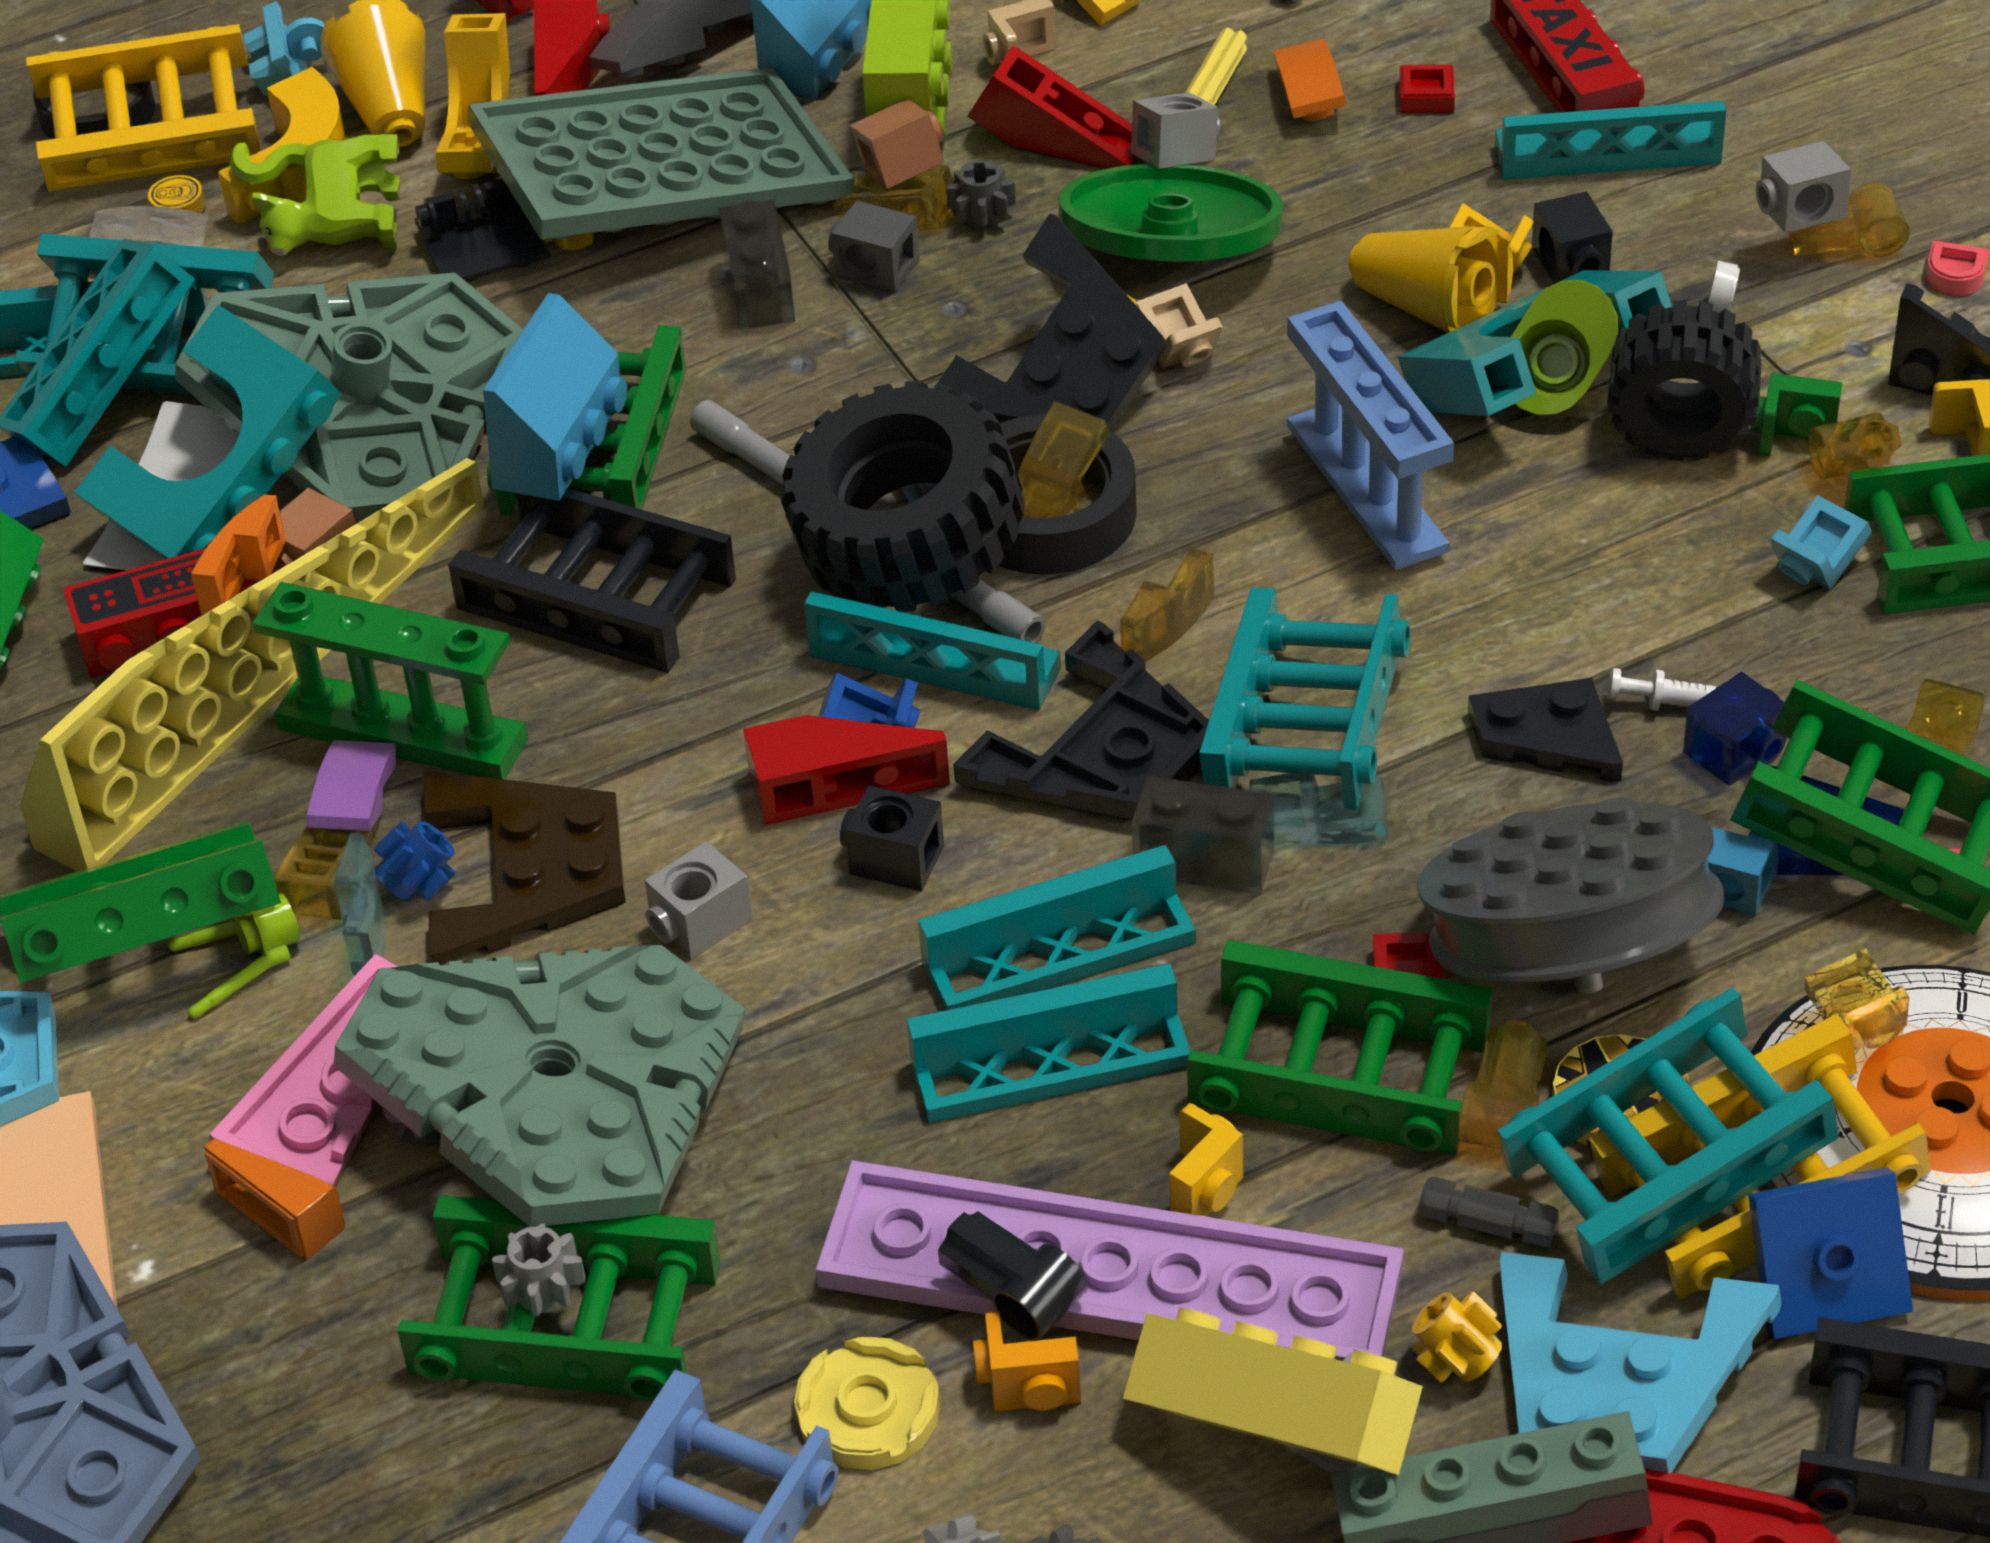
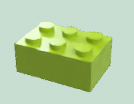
M871 0L862 71L866 117L905 99H909L925 111H931L936 116L942 128L944 139H946L947 118L945 106H949L950 102L949 74L953 72L952 42H947L946 30L950 29L949 0Z

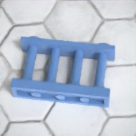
M1341 300L1288 317L1287 336L1315 371V408L1287 417L1288 429L1395 570L1449 552L1450 543L1422 508L1423 471L1453 462L1454 442Z
M675 1369L560 1543H655L636 1535V1531L650 1509L657 1510L661 1506L744 1539L742 1543H792L815 1505L823 1506L830 1498L836 1485L838 1466L833 1462L830 1431L816 1425L799 1454L794 1456L710 1422L709 1414L705 1410L701 1380ZM699 1449L776 1480L780 1484L763 1511L759 1513L673 1478V1474L687 1453L694 1454Z

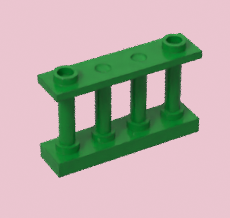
M658 325L651 348H644L642 353L618 352L620 375L640 376L641 380L639 386L632 385L630 391H627L624 407L619 413L628 414L627 423L619 424L617 429L606 428L602 443L599 446L594 445L591 450L616 453L614 462L606 463L604 468L584 467L581 476L571 481L568 486L569 489L603 492L604 498H611V501L643 510L686 374L681 327ZM489 461L487 468V483L490 490H496L492 489ZM496 490L500 514L512 515L517 501L516 493Z
M1990 454L1849 471L1844 509L1867 522L1875 521L1888 553H1883L1876 597L1883 615L1990 602V540L1974 542L1960 511L1990 506ZM1934 513L1948 545L1914 549L1901 517Z
M284 582L279 583L252 623L254 633L289 640L298 677L274 712L279 731L330 743L333 740L396 743V758L471 776L506 779L529 740L525 722L492 714L486 681L511 642L507 632ZM317 647L346 653L352 683L323 676ZM373 660L402 666L408 695L379 689ZM430 673L460 679L466 709L436 702Z
M1796 679L1771 729L1790 738L1779 764L1775 769L1758 761L1730 821L1975 935L1990 910V869L1984 866L1990 851V768ZM1814 750L1850 766L1837 797L1801 781ZM1874 778L1910 794L1898 826L1861 809ZM1935 806L1971 823L1959 854L1923 838Z
M247 820L1 894L0 921L19 982L22 983L277 905L281 901L262 839L255 840L251 823Z
M1227 939L1221 957V1003L1233 1005L1218 1054L1190 1049L1187 1058L1188 1103L1207 1107L1217 1112H1234L1409 1146L1412 1149L1423 1152L1434 1151L1457 1156L1460 1145L1462 1101L1447 1099L1446 1097L1460 1048L1485 1053L1490 1035L1493 988ZM1260 1010L1299 1018L1284 1067L1245 1060ZM1326 1023L1366 1030L1351 1080L1311 1073ZM1393 1035L1433 1043L1419 1093L1379 1086Z
M439 1195L432 1218L442 1260H448L451 1263L433 1323L410 1320L400 1321L397 1332L408 1374L422 1375L437 1381L455 1378L628 1395L650 1402L655 1400L675 1369L688 1374L683 1347L671 1346L686 1285L692 1283L716 1286L721 1259L714 1220L652 1214L545 1226L556 1232L559 1237L568 1233L573 1235L577 1256L582 1257L584 1273L589 1274L572 1336L531 1332L535 1316H533L531 1311L523 1308L519 1302L508 1307L502 1329L462 1326L479 1265H493V1257L508 1255L509 1241L507 1235L510 1233L516 1234L529 1226L497 1200ZM628 1277L658 1280L642 1343L601 1339L617 1278Z

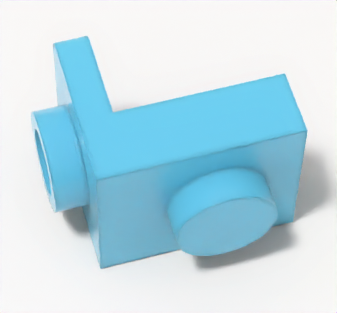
M1817 495L1789 535L1777 529L1769 540L1779 560L1777 566L1785 575L1803 585H1808L1810 580L1831 590L1869 538L1872 531L1867 521Z

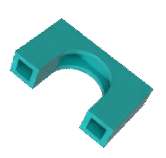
M1583 270L1564 279L1582 280L1598 286L1611 299L1618 315V333L1621 328H1628L1629 319L1637 313L1648 316L1649 307L1661 303L1665 308L1672 307L1661 271ZM1544 289L1397 356L1406 383L1429 412L1490 416L1536 394L1520 339L1511 336L1531 303Z
M217 305L184 348L183 352L209 377L238 395L242 407L241 430L234 447L227 457L214 469L197 478L184 481H170L151 474L110 445L74 491L77 496L100 515L163 559L207 548L219 531L235 515L262 495L267 494L281 474L292 467L300 449L316 428L326 422L332 413L333 406L342 396L319 370L220 305Z

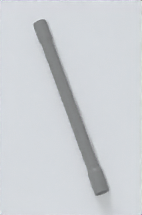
M704 400L696 406L690 418V426L694 431L726 452L736 454L783 485L782 474L790 456L788 453L752 431L746 422L712 400ZM980 580L977 586L966 593H963L960 589L949 595L981 616L987 625L1004 636L1037 643L1044 633L1046 627L1044 617L1007 593L995 590L982 580Z

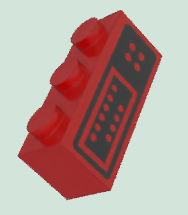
M206 548L63 588L90 678L116 671L128 659L202 616L191 573ZM244 579L239 593L257 583L256 580Z

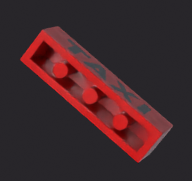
M1491 0L1490 21L1558 113L1639 107V102L1643 100L1645 95L1644 81L1640 72L1629 65L1621 54L1617 42L1613 38L1609 39L1599 26L1594 12L1591 9H1586L1580 0Z

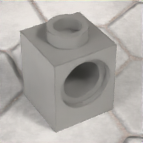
M1190 92L1133 100L1131 153L1159 169L1215 160L1216 140L1220 134V121L1217 115L1218 107Z
M1825 141L1762 156L1761 180L1756 184L1758 205L1764 214H1768L1785 233L1847 218L1851 169Z
M707 841L644 880L649 906L645 916L649 927L660 941L665 944L672 942L691 960L753 920L747 875Z

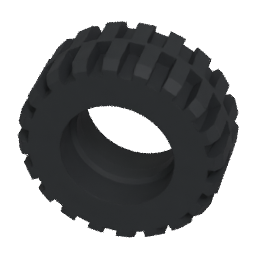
M906 381L905 387L893 388L890 384L873 387L874 393L860 398L856 393L842 400L843 407L833 413L829 410L825 411L815 420V429L811 433L804 431L794 446L795 456H789L782 474L784 482L780 489L781 504L805 565L809 568L813 579L822 589L832 592L834 597L859 601L860 603L882 608L894 607L899 612L916 611V605L930 602L934 607L948 602V595L960 589L963 593L968 592L979 584V576L983 572L987 571L991 574L1005 557L1002 549L1010 550L1020 531L1018 525L1024 516L1025 504L1021 493L1023 489L1000 423L993 413L985 410L983 403L966 393L960 395L959 391L955 388L938 383L934 389L928 388L927 384L922 381ZM918 483H938L926 495L907 505L889 510H868L880 498L901 487Z

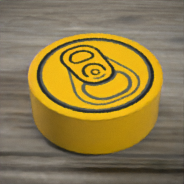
M186 175L163 178L153 184L148 191L152 215L158 221L167 224L189 222L198 217L206 205L201 183L197 179Z

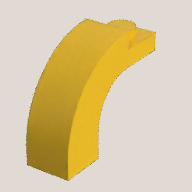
M505 13L454 14L444 30L449 90L446 128L435 155L437 173L453 174L457 178L471 179L483 176L485 173H499L468 124V104L510 99Z
M313 67L266 88L275 131L282 138L270 147L251 155L250 160L254 164H260L281 145L293 143L311 145L320 140L346 139L336 92L324 76ZM289 164L275 179L260 184L244 182L233 173L231 166L218 171L227 214L238 225L261 214L260 209L252 202L253 193L255 192L289 199L298 203L306 201V173L303 166L298 164Z

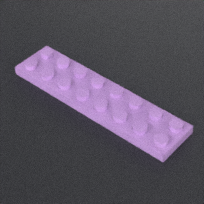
M852 1160L816 1267L817 1285L820 1288L983 1315L985 1313L997 1312L990 1298L945 1269L939 1263L938 1249L946 1237L948 1227L963 1212L973 1214L979 1211L1036 1250L1043 1244H1050L1061 1249L1076 1262L1084 1273L1088 1283L1087 1292L1053 1325L1055 1327L1139 1340L1146 1313L1176 1320L1178 1309L1182 1307L1221 1319L1218 1331L1232 1334L1235 1322L1239 1321L1279 1333L1276 1345L1291 1348L1294 1335L1337 1347L1335 1359L1343 1361L1350 1352L1353 1353V1350L1384 1357L1403 1269L1404 1248Z

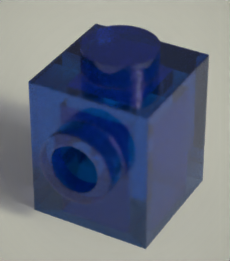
M1741 671L1687 707L1683 753L1726 785L1731 786L1753 771L1758 761L1768 765L1782 752L1786 743V737L1771 729L1784 701L1775 692L1764 688Z

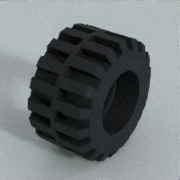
M1687 300L1674 301L1673 307L1665 308L1660 303L1649 307L1648 316L1637 313L1629 319L1628 328H1621L1616 336L1615 346L1612 349L1607 406L1608 413L1613 414L1612 423L1616 430L1626 431L1625 440L1633 446L1645 445V453L1656 457L1660 452L1670 454L1669 460L1682 461L1683 456L1693 455L1695 460L1708 458V452L1714 450L1722 454L1730 450L1731 440L1741 442L1748 435L1749 426H1754L1756 422L1760 398L1761 348L1758 340L1752 339V329L1745 322L1735 324L1736 315L1727 309L1718 313L1713 311V304L1701 301L1699 306H1687ZM1672 379H1692V380H1696V381H1699V382H1697V383H1678V382H1674V381H1671V380H1672Z

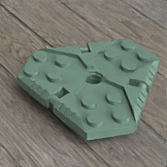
M444 273L347 282L346 295L327 296L324 284L213 293L185 347L217 305H220L319 370L342 396L333 406L329 418L316 428L298 452L292 467L283 475L287 479L293 480V484L301 491L310 488L351 508L355 523H359L466 458L473 460L476 449L483 438L484 424L486 423L483 389L523 329L458 274ZM182 350L175 363V380L204 406L213 409V413L219 419L226 421V425L240 434L242 407L238 395L209 377Z
M662 945L611 947L603 952L601 948L588 949L584 953H579L578 950L565 951L561 955H556L555 952L540 953L535 955L534 960L514 962L512 956L495 957L492 961H486V958L472 959L469 963H463L462 960L448 961L445 965H439V962L380 968L335 1044L334 1067L419 1137L422 1138L434 1130L441 1133L439 1153L529 1227L538 1226L539 1224L548 1226L659 1214L697 1131L700 1108L707 1109L741 1034L745 1008Z

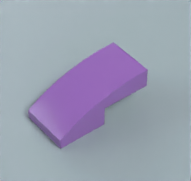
M333 740L322 761L313 787L307 811V827L371 831L383 812V786L396 768V743Z

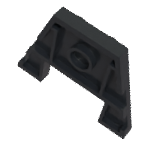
M1050 213L1022 256L1026 264L1068 286L1069 288L1007 382L1001 381L956 355L938 384L955 388L959 391L960 395L966 393L983 403L985 410L993 413L998 421H1001L1002 418L1012 420L1030 415L1060 414L1090 420L1112 431L1168 345L1164 336L1057 216Z
M1097 620L1065 652L1066 671L1102 687L1106 691L1041 756L987 730L953 764L954 781L962 786L1146 822L1201 764L1199 752L1209 720L1172 685L1168 683L1162 686L1146 671V661L1133 649L1125 652L1114 641L1113 631L1106 624Z

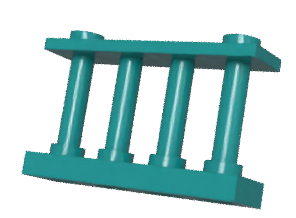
M41 233L37 255L54 272V276L59 279L44 352L77 306L81 285L88 283L89 278L95 279L122 240ZM142 242L154 245L191 275L195 281L157 334L152 362L139 361L120 389L192 395L175 380V362L189 293H194L196 288L216 289L219 293L269 289L272 287L274 272L256 251ZM17 350L15 362L29 375L43 353Z
M1251 587L1199 752L1206 800L1231 802L1239 776L1246 777L1249 770L1341 776L1344 808L1358 810L1364 784H1373L1375 781L1377 770L1375 743L1399 657L1407 658L1410 649L1409 620H1400L1398 594H1385L1377 625L1291 621L1288 620L1286 614H1279L1275 588ZM1287 645L1370 650L1366 666L1276 661L1275 658L1276 652L1285 651ZM1274 686L1358 691L1354 708L1263 702L1264 692H1272ZM1262 728L1347 733L1342 750L1251 745L1250 743L1251 735L1260 734Z
M1734 987L1712 1000H1704L1697 1003L1681 1019L1538 1106L1521 1110L1512 1117L1508 1124L1497 1130L1506 1168L1510 1174L1516 1178L1537 1164H1540L1586 1220L1576 1226L1584 1265L1600 1285L1839 1138L1833 1097L1816 1079L1796 1092L1786 1093L1741 1042L1748 1035L1741 995ZM1714 1056L1724 1064L1764 1110L1736 1129H1727L1682 1077ZM1655 1092L1662 1096L1705 1146V1148L1677 1165L1668 1166L1623 1113ZM1596 1128L1603 1132L1645 1182V1185L1617 1202H1607L1564 1150L1565 1147Z

